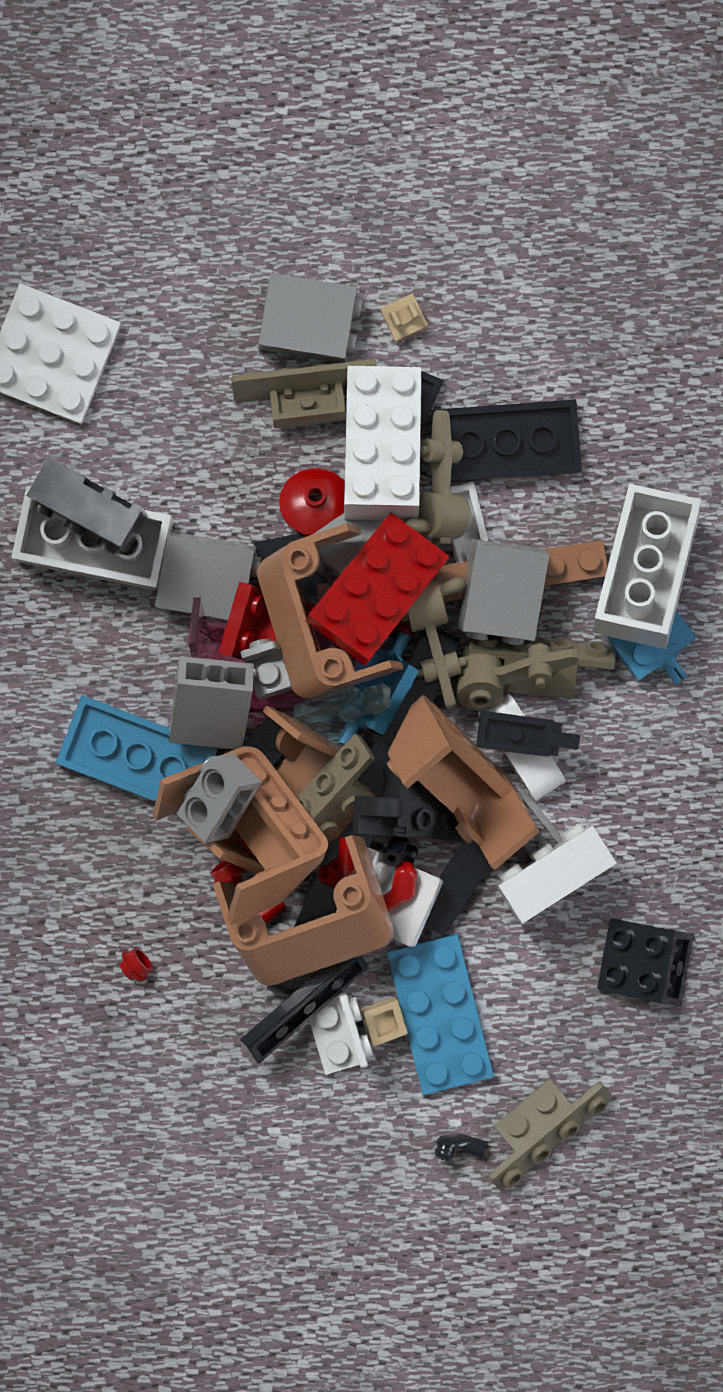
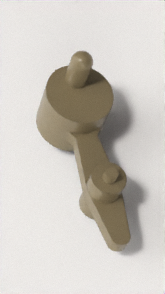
M442 410L434 412L431 439L424 440L420 446L422 460L424 462H431L433 489L432 492H425L419 496L418 518H410L405 521L407 525L423 537L432 538L433 544H451V539H458L465 534L470 522V509L467 500L461 494L451 493L450 491L452 463H458L464 451L460 442L451 440L449 413Z
M461 577L437 582L436 578L433 579L401 619L402 623L409 622L412 633L425 629L432 658L420 661L421 668L417 669L419 672L416 677L417 679L424 677L425 683L439 681L446 708L456 706L449 677L462 674L460 667L466 666L465 657L458 658L456 652L443 655L435 626L448 623L442 597L461 592L465 589L466 582Z
M536 643L528 649V658L502 667L501 661L495 656L485 653L468 655L467 647L462 651V657H465L466 666L460 667L462 674L457 675L455 679H451V687L462 706L472 710H488L501 703L503 700V687L506 684L529 679V683L532 686L543 689L551 684L552 673L579 662V652L576 649L551 652L547 645Z

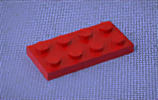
M390 512L308 614L305 621L366 666L450 556Z

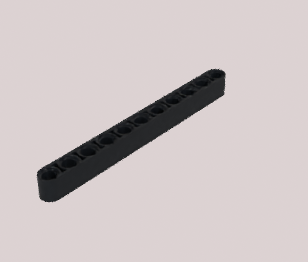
M436 628L443 655L455 652L461 639ZM425 631L410 662V665L416 669L421 668L420 661L432 658ZM415 677L410 690L406 693L396 711L393 721L389 724L384 735H378L371 751L375 759L358 780V782L369 786L375 797H384L386 776H383L384 761H390L388 750L411 705L422 695L426 696L433 703L440 688L438 680L425 683L424 677L418 679ZM352 820L330 844L321 867L338 857L339 838L351 835L364 837L366 846L370 847L374 835L352 833ZM318 873L294 927L337 912L334 901L335 886L329 887L322 884L318 878ZM314 972L277 985H268L266 990L288 998L307 982Z

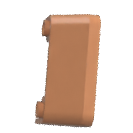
M348 523L293 541L266 557L258 567V581L292 689L303 698H317L403 669L402 662L389 660L355 671L352 659L345 651L338 648H329L321 651L315 628L305 621L310 612L300 579L311 576L317 570L320 562L318 549L362 535L360 527Z
M422 695L411 705L388 750L390 761L387 762V765L402 781L404 786L409 788L418 780L454 814L459 823L455 828L460 836L469 844L474 840L480 846L490 866L495 870L540 831L505 773L480 748H476V744L426 696Z
M266 705L263 712L282 727L276 738V748L283 755L287 756L277 772L297 797L341 748L304 723ZM189 826L187 827V830L218 858L256 874L265 870L252 851H247L242 847L241 836L235 828L227 839L204 843Z
M249 746L237 748L223 755L234 753L262 782L235 829L265 870L256 874L253 878L237 884L227 918L231 925L283 902L323 861L328 848L326 836L266 756L260 750ZM203 763L161 779L153 811V817L156 821L179 811L184 802V795L196 782L201 773L200 768Z
M354 835L345 837L356 874L341 879L335 886L334 901L338 912L273 935H269L266 923L257 914L231 925L227 918L236 889L235 885L231 882H217L213 884L230 939L253 977L263 985H277L382 949L391 942L394 933L393 925L364 837Z

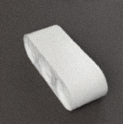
M509 693L503 696V700L496 707L481 710L524 716ZM502 751L507 755L510 765L521 782L525 783L530 791L529 794L535 802L566 782L562 772L551 756L543 757Z

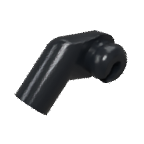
M394 836L387 845L383 861L390 867L398 866L401 861H408L413 864L419 850L417 847L408 844L409 839L407 837Z
M461 1133L443 1135L435 1142L437 1147L434 1155L438 1159L451 1161L454 1151L482 1159L487 1141Z

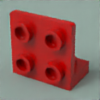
M239 582L218 653L243 660L240 652L249 649L250 643L260 639H271V641L277 642L261 588ZM306 602L309 612H311L316 604Z

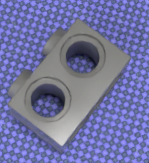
M234 753L212 756L202 764L200 775L194 785L185 793L184 802L177 812V815L204 843L230 837L262 783Z

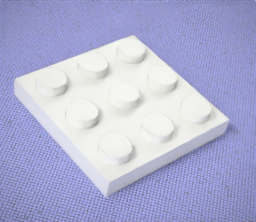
M19 283L0 331V393L82 425L121 328V322Z

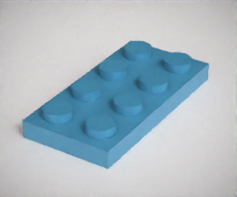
M81 695L56 764L156 801L161 779L205 762L208 758L216 756L219 748L169 743L170 728Z
M458 934L419 943L415 947L407 946L386 952L422 1094L426 1095L494 1077Z

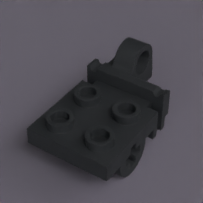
M384 761L383 776H386L384 797L355 796L352 833L462 841V837L455 828L459 823L454 814L418 780L409 788L404 786L402 781L388 767V761Z

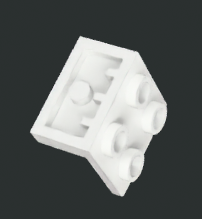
M367 847L383 895L392 888L395 867H390L384 863V853ZM415 868L417 883L414 897L388 912L394 929L393 939L410 947L416 946L443 884L442 879Z
M347 991L341 992L309 1020L325 1075L360 1065L361 1068L368 1067L367 1058L373 1056L367 1033L359 1034L356 1022L362 1020L356 997L349 999Z

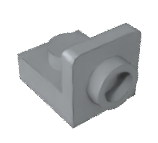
M260 639L250 643L249 649L240 652L245 662L254 664L253 686L258 699L262 700L293 690L280 652L279 643L271 641V639Z

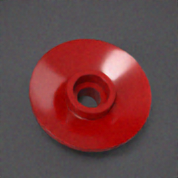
M309 468L294 474L284 484L279 498L280 512L286 524L297 533L310 536L344 513L345 481L336 473L322 468ZM313 493H319L322 498L317 502H313L309 499V496Z

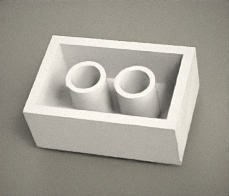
M581 823L574 825L560 834L563 840L560 844L552 848L550 843H546L529 854L532 861L522 868L519 863H515L498 874L501 881L496 883L495 886L518 922L523 924L617 864L593 826L583 827Z

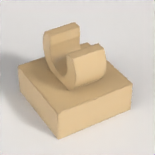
M413 293L380 308V312L395 343L428 328V324Z
M392 997L359 1009L369 1042L372 1046H377L408 1034L396 998Z

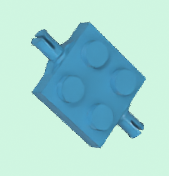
M677 610L667 649L602 635L636 682L651 671L664 668L675 685L688 677L675 658L682 648L697 637Z
M397 631L388 650H377L366 666L360 662L357 663L355 671L389 660L402 662L403 669L342 690L333 709L343 714L348 722L337 739L338 741L345 744L354 734H358L361 728L372 729L384 735L419 670L405 663L403 658H401L411 637Z

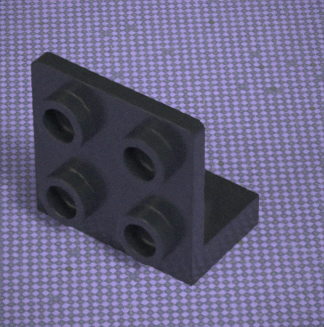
M614 918L610 919L597 985L598 990L661 1004L681 1006L694 934Z

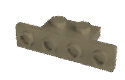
M359 359L346 363L318 364L312 367L283 368L278 371L248 372L243 375L232 376L234 402L241 403L271 399L274 428L346 420L343 390H347L348 366H377L376 360Z
M488 635V640L469 638L468 655L476 653L489 654L498 659H504L503 666L528 658V649L536 643L547 645L551 652L567 649H576L579 652V662L552 673L551 684L543 689L532 686L528 679L506 684L503 687V692L574 698L578 666L614 669L615 666L614 650L607 644L599 641H591L586 644L571 642L564 638H554L551 640H524L523 645H515L502 642V636Z
M354 734L296 797L326 836L328 846L352 822L355 796L375 797L369 786L356 781L375 759L363 738L357 734Z
M549 1078L494 1125L515 1152L489 1173L488 1178L500 1191L518 1184L529 1168L534 1164H540L550 1156L552 1149L561 1141L568 1140L576 1135L580 1125L587 1119L602 1113L608 1106V1102L613 1098L611 1093L599 1081L571 1104Z

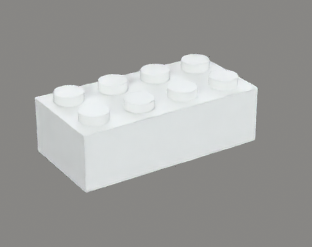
M348 366L344 520H384L390 512L402 521L418 518L421 367Z
M629 484L595 615L594 633L667 649L700 516L701 499Z
M26 486L11 557L14 561L158 591L167 534L172 531L174 521L171 515L145 510L148 517L127 554L118 550L113 555L97 546L98 538L90 533L85 532L83 537L65 528L63 525L66 520L53 513L50 519L32 509L31 507L34 502L26 496L31 487Z

